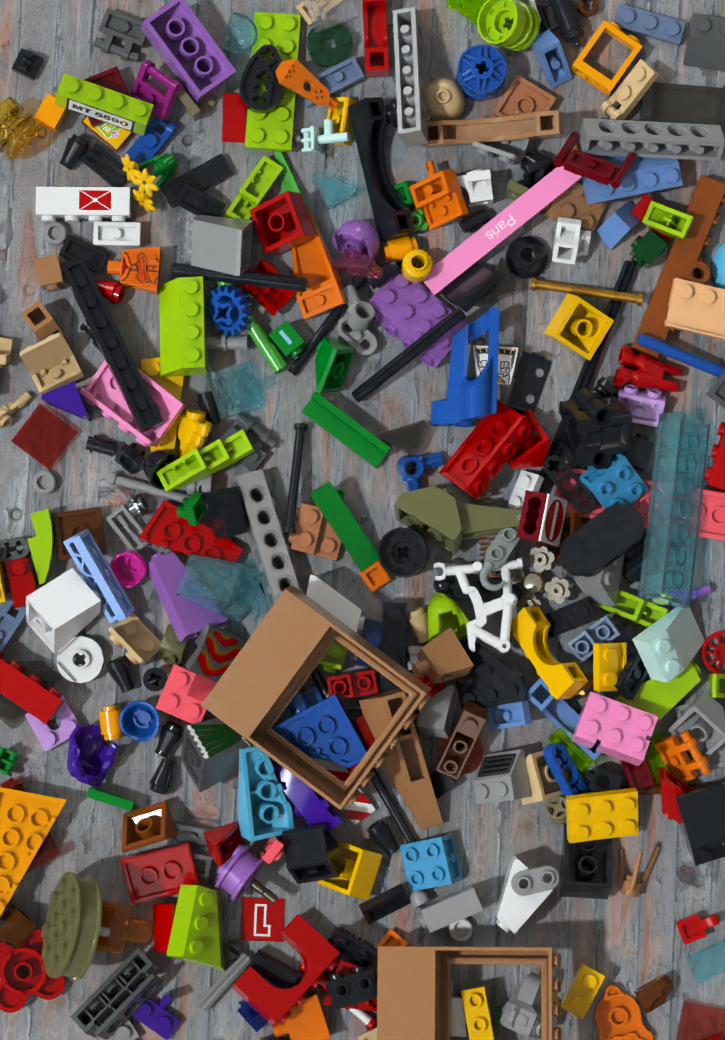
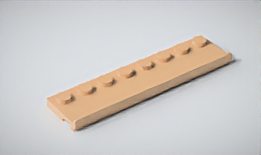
M674 278L668 303V313L664 322L665 327L725 340V289Z

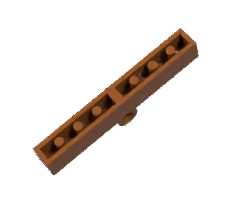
M702 174L699 177L685 211V214L693 216L694 220L685 239L674 238L631 345L633 352L638 354L644 353L656 359L659 355L663 356V354L636 344V340L640 333L665 342L667 334L672 335L674 329L665 327L664 322L668 313V303L674 278L705 284L708 281L710 269L702 262L703 257L699 255L702 248L706 249L710 242L711 235H708L710 227H715L720 214L716 212L719 205L724 206L725 204L724 183ZM692 272H700L701 279L694 278Z

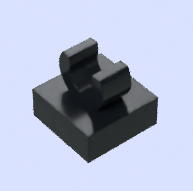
M21 48L11 69L24 77L34 80L43 62V58Z
M135 442L130 445L125 444L114 459L131 475L138 470L146 453L144 450L140 454L134 451Z

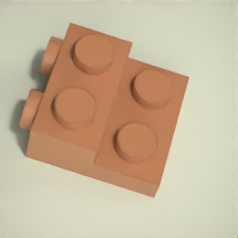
M302 503L301 508H296V535L289 536L287 542L291 544V550L337 561L341 545L337 535L318 507Z

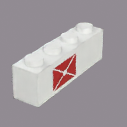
M36 187V216L38 219H42V222L48 223L56 222V219H65V222L77 223L79 219H88V222L94 223V221L102 222V219H112V222H126V219H131L132 191L130 187Z

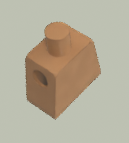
M449 628L421 648L417 655L419 662L412 665V671L417 678L427 674L431 682L437 684L468 675L474 665L453 630Z

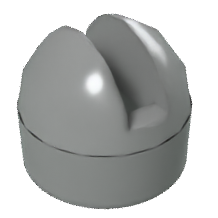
M423 890L413 891L410 896V902L414 909L431 901L428 894Z

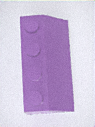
M184 0L171 1L142 22L140 29L179 82L183 84L184 89L196 104L214 92L236 73L235 68Z

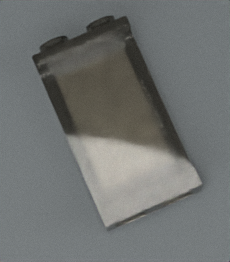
M654 82L641 98L640 121L721 125L722 133L724 134L725 85L722 88Z

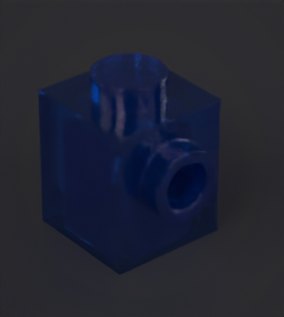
M242 998L238 1002L241 1006L237 1011L258 1032L267 1021Z

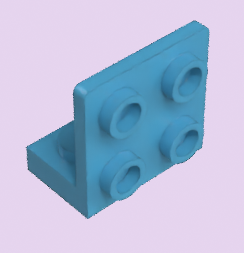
M622 454L612 455L611 462L606 468L596 469L591 466L578 477L585 487L593 493L604 509L617 504L630 506L648 490V487Z
M453 833L400 845L409 891L449 885L463 880Z

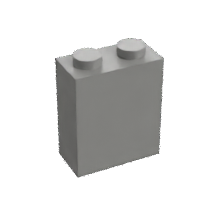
M470 885L421 906V913L417 915L423 929L428 928L431 933L481 912L483 908L474 887Z

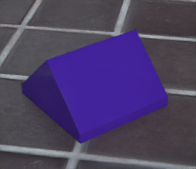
M74 381L49 391L41 397L47 405L89 422L91 420L87 405L83 400L82 394L79 392L78 385Z

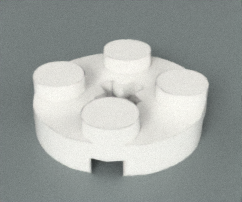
M84 636L73 637L57 653V668L65 679L76 683L90 682L101 673L105 662L100 645L93 639ZM76 654L86 655V664L84 666L82 664L75 665L74 662L77 660Z

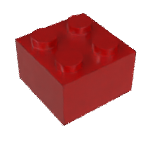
M287 191L249 210L264 253L279 255L316 237L301 193Z

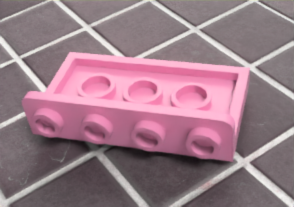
M105 360L87 387H81L79 390L84 395L83 400L91 406L96 404L102 409L100 413L110 420L114 418L119 422L118 427L126 433L132 432L137 436L135 440L141 445L157 447L186 404L138 369L163 419L162 425L141 433Z

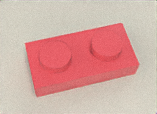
M277 836L271 837L259 854L268 864L272 860L276 862L284 852L282 849L284 844Z

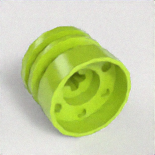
M487 0L479 11L477 26L479 34L486 42L511 51H521L527 49L535 41L539 32L540 21L535 8L522 1Z

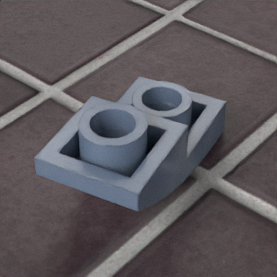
M607 614L568 642L567 645L580 663L593 655V643H609L619 636L621 631Z

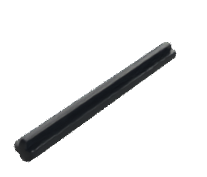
M173 263L171 267V274L174 277L203 276L204 280L302 292H305L308 287V280L302 277L245 271L241 276H235L182 263Z
M460 308L452 311L352 392L353 398L357 402L366 398L466 317L464 312Z

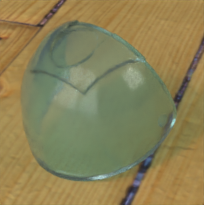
M233 12L225 31L222 51L230 54H240L254 46L258 33L254 22L249 17Z

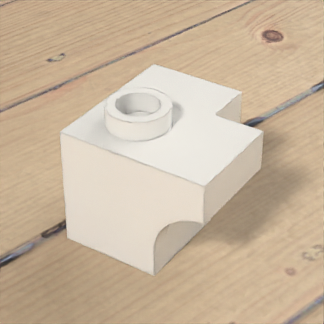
M490 169L473 170L467 172L466 175L457 176L461 191L468 198L469 207L492 204L493 194Z
M558 217L553 242L552 262L575 265L577 257L587 256L591 231L580 230L581 220Z

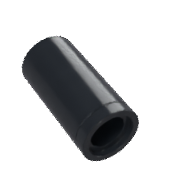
M258 949L249 965L265 980L282 989L292 988L301 972L261 949Z

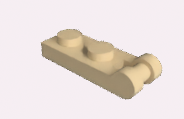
M640 59L610 99L601 105L600 110L605 115H609L611 120H624L660 74L645 60ZM621 104L622 106L617 110L616 107Z

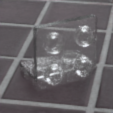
M303 0L315 33L358 18V12L353 0Z

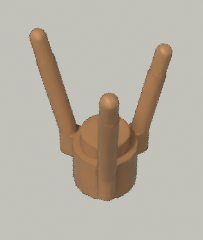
M659 845L656 846L641 880L638 877L643 851L640 850L638 852L633 874L626 875L625 879L623 849L619 850L618 886H621V894L639 897V893L644 890L645 882L661 847Z

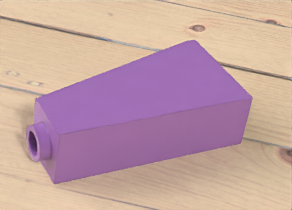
M160 552L151 557V561L147 564V572L180 643L198 637L207 623L221 628L228 621L226 615L174 552L168 554Z

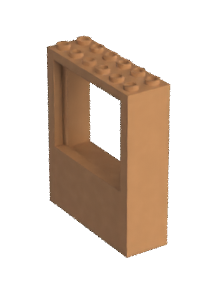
M295 586L285 588L201 706L341 810L345 805L350 807L361 793L358 791V788L360 786L364 788L375 773L372 769L374 767L378 769L389 754L386 750L388 747L392 750L403 735L400 731L402 728L407 730L416 719L417 715L414 712L416 709L421 710L431 698L428 693L432 688ZM335 641L339 642L409 694L345 782H342L272 729Z
M378 946L377 1040H451L452 964L541 965V1040H561V1027H557V1017H561V1002H557V992H561V977H557V968H561V953H557V948Z

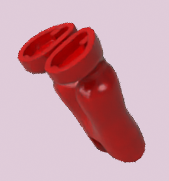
M622 345L618 356V364L623 366H619L616 369L613 378V386L615 388H621L627 382H632L633 386L638 388L679 392V383L664 380L663 377L664 374L682 377L684 369L644 353L636 355L629 345ZM624 366H634L637 368V370H632Z

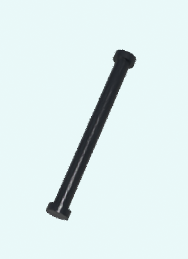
M303 423L294 424L296 432L285 527L282 528V534L289 536L296 535L294 526L305 431H308V425Z

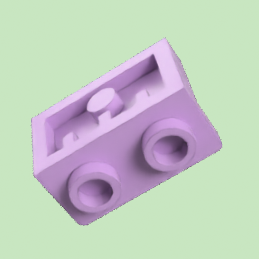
M625 384V386L618 389L617 399L628 408L633 423L660 428L666 402L664 393L658 389H639L632 384Z

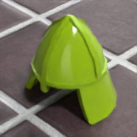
M436 592L430 599L427 611L428 643L449 628L453 630L458 640L467 636L466 625L469 620L463 613V609L459 607L456 601L444 593Z

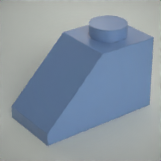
M549 29L537 35L535 41L531 44V48L537 63L550 87L553 89L573 77L561 43Z

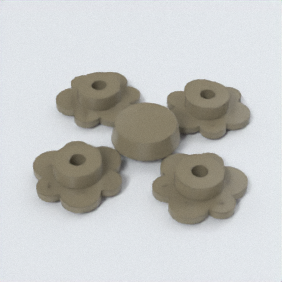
M546 546L532 548L530 550L531 557L529 558V563L534 565L533 567L536 572H531L526 576L522 572L523 568L521 570H510V573L513 574V577L511 576L512 584L518 586L519 583L524 582L525 588L529 591L526 595L522 594V598L517 602L515 606L517 612L527 607V604L529 607H541L542 602L537 599L535 593L542 591L543 588L548 593L547 598L555 600L558 604L564 603L566 597L571 595V591L568 589L570 583L567 579L560 580L558 577H553L550 582L545 584L544 577L540 574L544 570L552 568L555 554L548 551Z

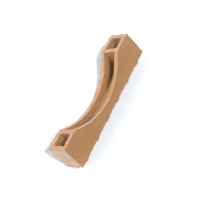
M551 110L485 119L428 121V144H422L421 146L435 148L470 145L473 141L493 143L564 136L563 112Z

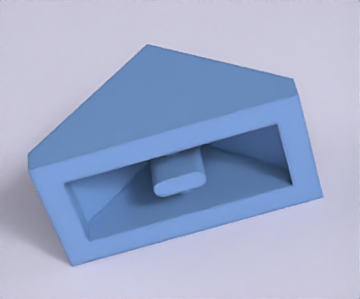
M630 201L616 210L595 232L610 249L616 246L641 222L630 214L635 207Z

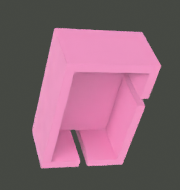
M590 692L585 699L571 741L592 748L596 741L599 740L601 742L597 745L596 751L639 766L644 761L650 743L649 739L652 737L658 716Z

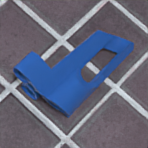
M494 306L453 335L447 399L431 401L430 425L475 427L476 419L496 414L500 310ZM489 331L488 361L477 378L467 377L468 345Z

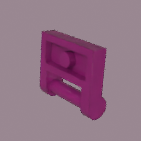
M145 60L140 67L130 97L153 104L152 113L164 121L169 119L177 95L183 89V84L178 80H172L158 70L150 60ZM149 75L168 88L167 92L148 80Z

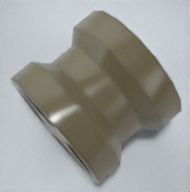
M559 796L550 799L546 806L550 820L557 825L565 824L566 799Z

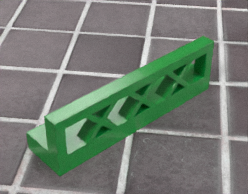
M316 391L301 411V413L375 469L390 451L388 445Z

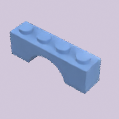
M541 677L538 678L527 690L528 701L571 740L580 715L563 699L556 700L550 694L549 688ZM599 740L596 741L592 748L573 742L591 760H595L601 754V752L596 751L597 745L601 742Z

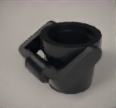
M533 149L530 150L521 162V170L524 171V185L530 189L556 168L553 163L555 158Z

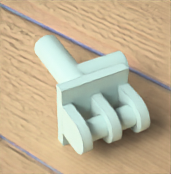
M332 119L324 120L323 135L322 130L314 126L301 129L303 134L301 143L304 144L301 152L304 154H322V144L350 141L349 132L333 133Z

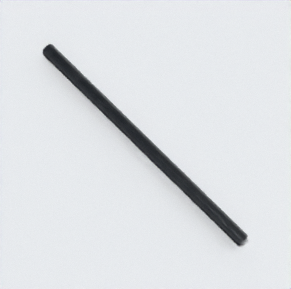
M628 260L624 262L613 291H627L636 268L634 262ZM609 299L604 314L615 321L622 301ZM613 324L591 360L585 359L569 400H573L580 389L588 388ZM562 419L546 458L552 455L561 456L563 449L558 445V432L562 425ZM552 461L548 462L550 464L548 468L550 472L555 470L558 461L554 463ZM542 466L539 475L544 480L539 492L546 493L551 480L544 473Z

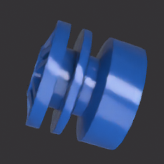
M479 44L463 52L458 62L456 81L464 96L472 101L484 102L498 95L504 85L507 66L505 59L497 49L490 45ZM481 67H485L483 74L478 73Z

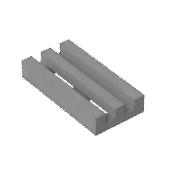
M123 504L105 519L130 551L139 552L150 543L141 542L119 514L123 511L140 533L143 532L144 529ZM114 517L119 520L138 546L136 548L132 546L112 520Z

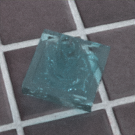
M250 362L206 374L221 419L264 407Z

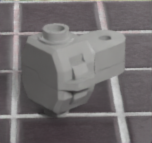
M531 972L525 977L517 999L507 1001L506 1005L502 1007L499 1022L510 1030L534 1039H541V975Z

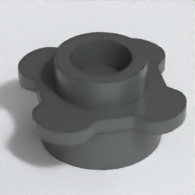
M138 494L130 496L127 506L134 517L146 516L148 514V505L145 499Z

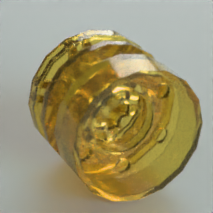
M8 97L0 103V152H5V156L10 161L19 157L31 146L42 128L41 122L37 119L33 120L32 114L27 113L22 116L23 106L12 97Z

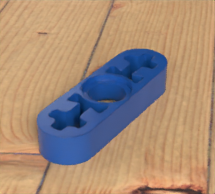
M562 743L547 745L544 749L545 761L565 798L569 795L589 793L566 747ZM565 768H566V769L568 770V772H569V779H568V781L564 778V769H565Z

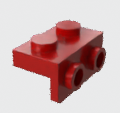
M264 258L251 271L282 275L272 263L267 262ZM240 284L244 290L273 316L296 293L293 290Z

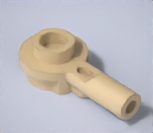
M24 392L13 403L10 402L0 407V428L10 425L13 420V414L32 399L28 392Z

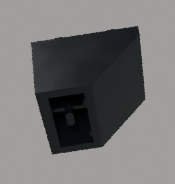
M324 824L282 832L286 866L297 884L340 876L345 854Z

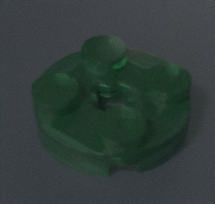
M322 20L310 30L307 36V51L311 60L317 65L331 68L349 59L353 50L352 35L343 24L337 21ZM333 39L336 47H330L329 50L325 49L326 44L324 41Z

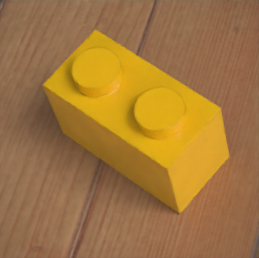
M581 963L561 1001V1007L583 1019L605 975Z

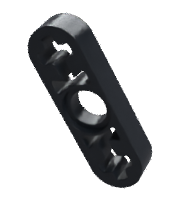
M557 455L547 457L543 463L544 473L577 512H590L595 506V498L561 457ZM552 461L554 463L558 461L559 471L562 473L565 469L568 473L564 474L557 481L555 477L559 475L555 470L551 472L548 470L550 466L548 462ZM565 478H572L575 481L576 486L574 490L566 491L563 488L562 482ZM581 488L583 492L579 494L584 499L586 497L590 499L588 502L590 507L586 508L583 506L580 508L578 505L580 503L579 498L576 496L572 499L570 495L575 494Z

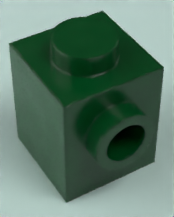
M650 229L643 238L639 235L630 245L633 248L630 252L631 260L640 268L644 266L648 269L668 244Z

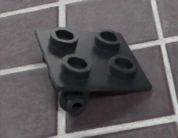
M335 926L328 942L340 954L351 957L355 964L368 967L378 953L377 949L374 948V944L363 940L361 943V937L355 940L354 933L350 937V931L343 927L338 928Z

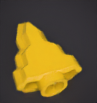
M188 409L186 413H180L177 417V424L179 426L178 437L181 442L180 457L196 448L201 450V447L206 442L213 424L205 420V412Z

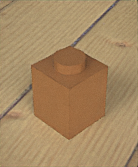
M57 254L34 259L42 290L47 289V292L60 290V286L66 285L61 270L60 258Z

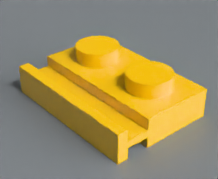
M626 642L593 643V691H618L615 685L627 663Z

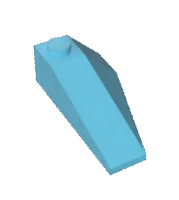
M255 745L239 748L238 823L240 836L250 842L280 836L283 831L294 829L292 808L285 798L281 783L276 778L272 763L268 755Z

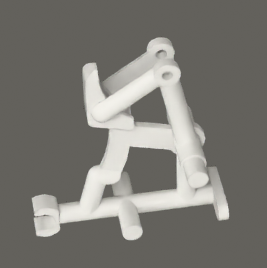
M522 558L507 560L503 565L493 570L501 571L502 581H505L506 584L503 587V595L500 598L484 604L478 590L470 586L466 574L471 573L474 575L479 574L484 563L474 562L473 564L445 566L440 562L433 564V568H441L443 570V575L434 577L436 581H442L446 576L456 575L462 592L466 595L468 594L473 603L476 619L468 622L466 625L470 651L475 652V640L478 638L497 648L501 653L508 652L510 649L512 612L517 604V597L512 592L510 570H521L523 568ZM503 610L500 638L481 629L487 623V615Z

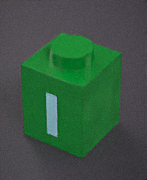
M287 320L268 335L286 359L289 357L294 359L304 351L302 348L305 345L304 340Z

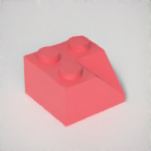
M174 664L155 708L191 724L203 722L208 710L201 706V704L217 682Z

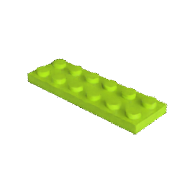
M254 12L251 57L263 45H272L276 48L281 61L298 60L301 15ZM271 52L262 55L265 60V67H267L269 59L274 58L271 56ZM267 74L257 78L261 82L260 89H255L259 94L258 100H254L257 106L266 103L263 101V92H268V90H265V81H270L267 78ZM285 87L281 104L271 112L255 113L247 109L245 150L292 153L296 92Z

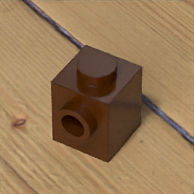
M12 904L0 917V940L6 945L12 943L18 948L37 926L28 915Z

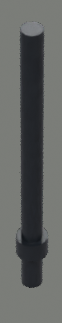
M369 260L363 269L352 278L353 282L351 285L357 291L368 282L364 273L369 271L368 268L378 264L375 260L372 263ZM347 303L334 308L305 346L304 351L300 353L288 371L291 374L297 375L320 341L346 308Z

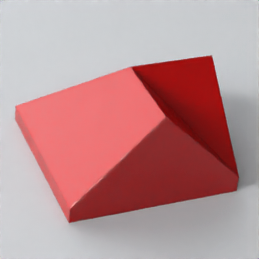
M528 409L522 415L526 416L536 427L519 446L515 454L507 461L512 469L542 467L552 437L534 413Z

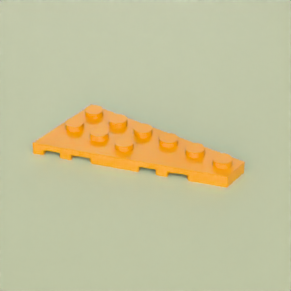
M0 787V916L67 800Z

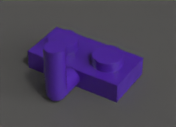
M166 992L158 1003L149 997L131 1015L166 1040H168L181 1021L180 1018L166 1009L173 999L171 992Z

